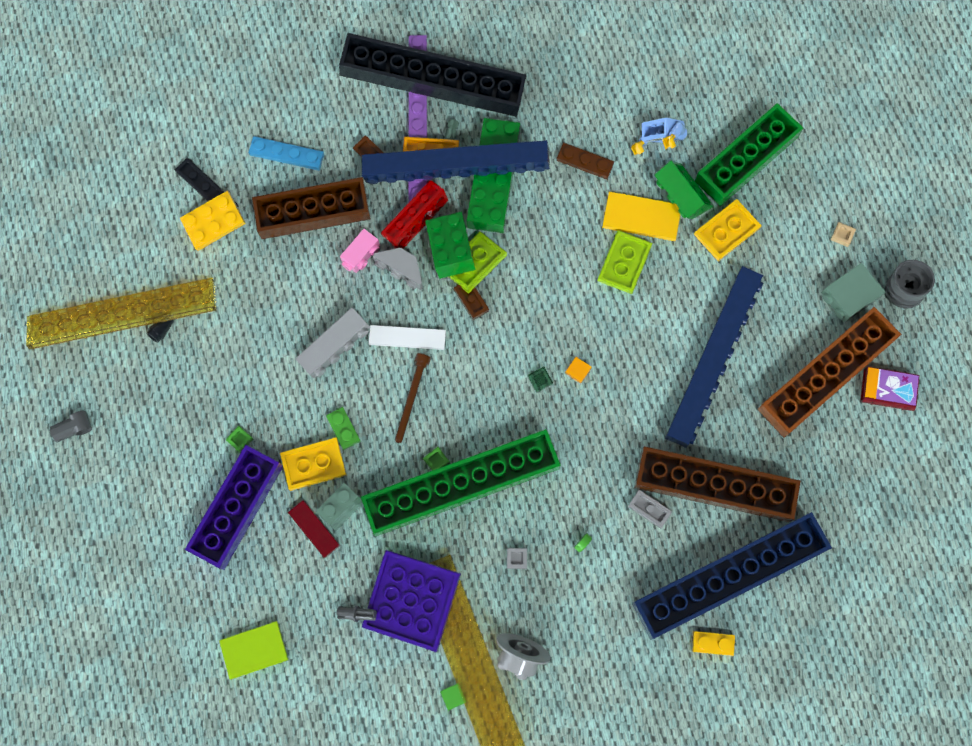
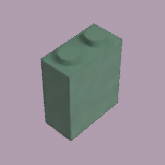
M860 263L828 285L821 293L824 301L834 308L835 315L846 322L881 298L886 292L863 263Z
M343 483L319 507L316 513L337 531L363 502Z

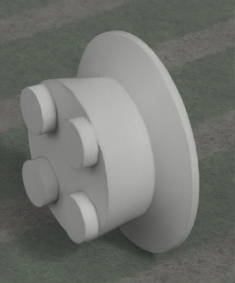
M503 633L499 634L496 638L498 646L502 649L497 658V667L515 673V676L521 680L534 676L538 664H547L551 659L549 652L544 647L520 635Z

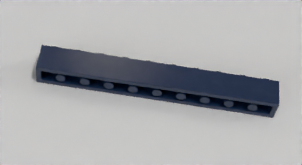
M547 140L362 155V177L369 184H377L379 182L395 183L399 180L409 182L415 179L432 180L439 177L449 179L453 176H487L493 173L504 175L508 172L525 173L526 171L533 170L542 172L550 169Z
M743 266L738 272L665 439L687 448L689 443L693 445L697 436L694 433L697 426L701 427L705 418L702 416L704 409L708 410L711 405L712 399H710V395L712 392L715 393L720 384V382H717L719 375L723 376L727 365L724 363L727 358H731L735 350L732 348L734 341L738 342L742 334L739 329L741 325L745 326L749 315L746 313L749 308H753L756 299L753 297L756 292H760L764 282H761L762 274Z

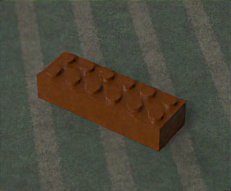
M363 177L252 197L257 232L261 239L371 220Z

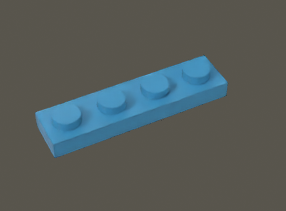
M253 136L248 152L250 156L320 171L324 157L323 151Z

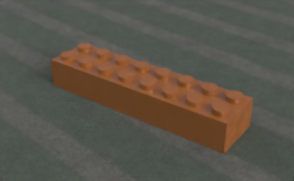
M873 307L766 400L757 410L785 438L902 334Z

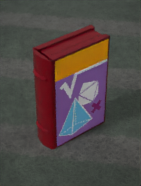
M867 366L863 371L860 402L915 411L920 375Z

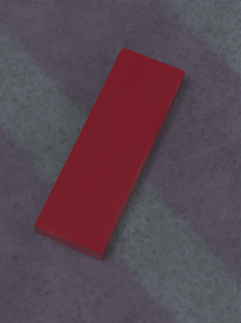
M304 500L288 512L324 558L340 546Z

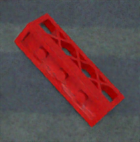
M430 180L383 229L381 235L391 242L395 249H404L426 225L425 220L432 219L449 201L444 189Z

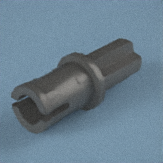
M339 606L336 615L338 619H349L354 622L359 620L374 621L376 620L377 611L361 609L359 606Z

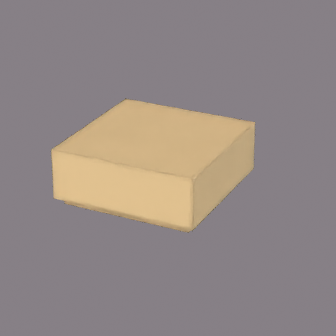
M838 222L831 240L848 247L856 229Z

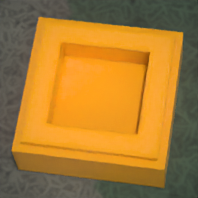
M575 357L565 371V374L581 384L592 367L578 357Z

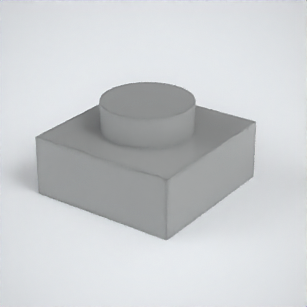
M507 548V569H527V549Z

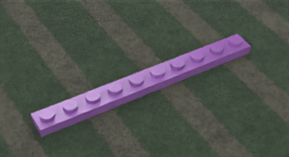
M427 35L409 36V47L427 51ZM409 92V137L427 138V96ZM415 179L409 182V202L427 184V180Z

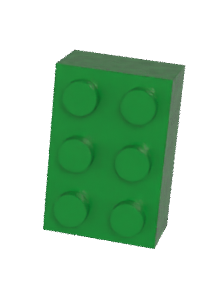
M462 211L425 220L434 265L439 279L476 270Z

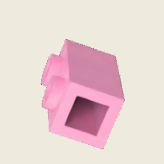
M363 229L341 254L342 266L348 271L353 270L355 273L363 270L368 263L367 260L374 253H378L380 249L379 240Z

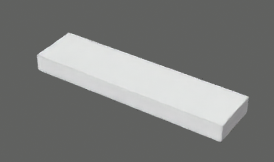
M370 325L369 345L445 349L446 330Z

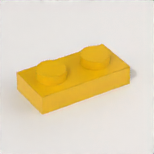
M693 631L692 652L734 656L735 635Z

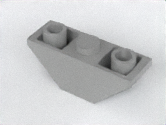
M402 248L374 253L373 259L379 269H387L394 278L405 280L410 288L422 290L423 285L418 262L414 255Z

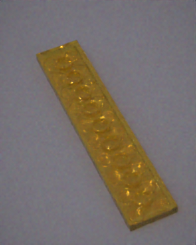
M207 278L27 316L26 346L30 350L216 311L213 278Z
M451 555L430 562V564L457 572ZM459 580L441 644L480 746H525L466 593Z

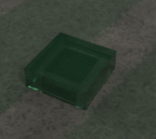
M545 367L527 375L536 393L553 385V381Z

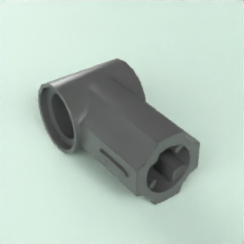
M78 411L71 414L69 419L50 426L49 431L54 441L58 443L74 435H84L92 431V427L86 411Z

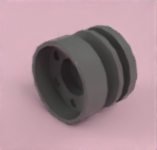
M916 259L900 263L886 281L885 292L887 298L895 306L903 309L918 306L934 287V273L927 264Z

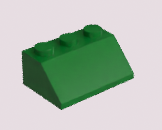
M671 160L654 175L657 178V185L662 190L665 189L667 191V198L673 204H677L679 207L678 212L683 218L694 219L714 207L681 163Z

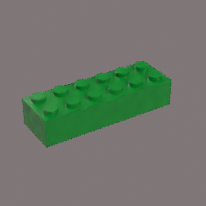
M776 103L698 172L695 182L721 207L800 136L803 127Z
M484 118L479 146L518 143L520 123ZM508 172L504 175L497 173L487 176L474 175L467 215L468 229L504 233L513 172Z

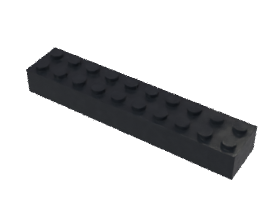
M347 33L339 63V76L514 117L518 115L526 80V74Z

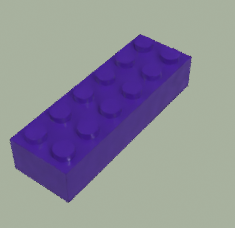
M245 445L185 550L215 567L225 570L283 469V465Z

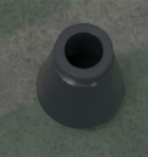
M164 315L148 328L146 334L156 343L160 340L163 341L174 323L173 319L168 315Z

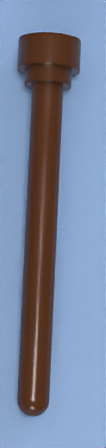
M417 353L414 360L417 367L395 437L397 443L403 441L423 370L430 364L431 357L425 354Z

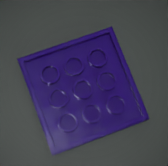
M385 550L367 608L377 611L376 620H364L362 628L438 652L461 573Z

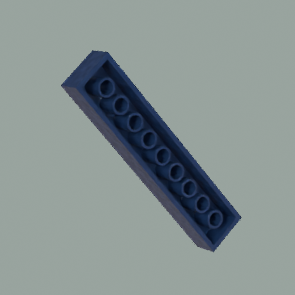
M811 512L633 602L632 605L650 640L832 549L814 514Z

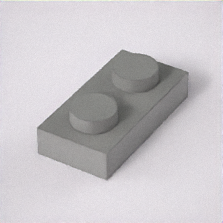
M638 490L628 505L630 509L660 529L672 513L671 510L641 490Z

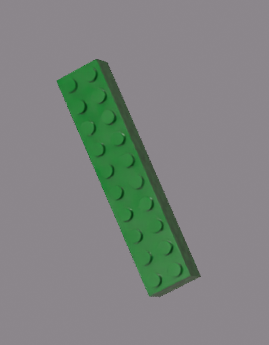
M545 429L361 496V500L372 532L377 537L560 470L561 465L548 431Z

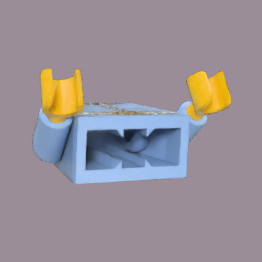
M662 118L643 122L642 136L639 142L631 146L634 155L643 153L642 145L645 146L648 142L663 143L665 149L676 147L675 142L684 140L687 136L684 121Z

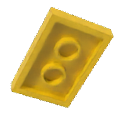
M229 191L220 194L180 217L197 251L246 224Z
M736 199L695 231L694 235L719 262L758 231L762 225Z
M337 437L280 453L289 491L347 476Z

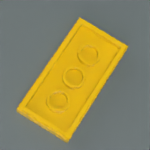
M609 192L602 228L676 241L680 220L679 207L677 204Z

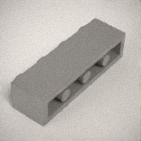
M351 308L305 349L296 360L311 377H320L326 372V368L330 364H335L340 359V355L344 351L347 352L354 346V342L357 339L365 337L369 332L368 329L371 327Z

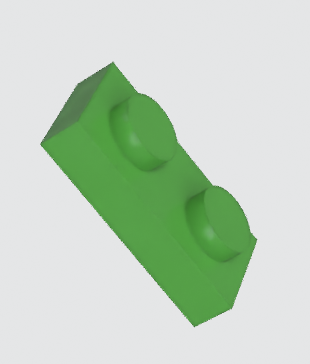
M343 407L326 415L343 450L361 442Z

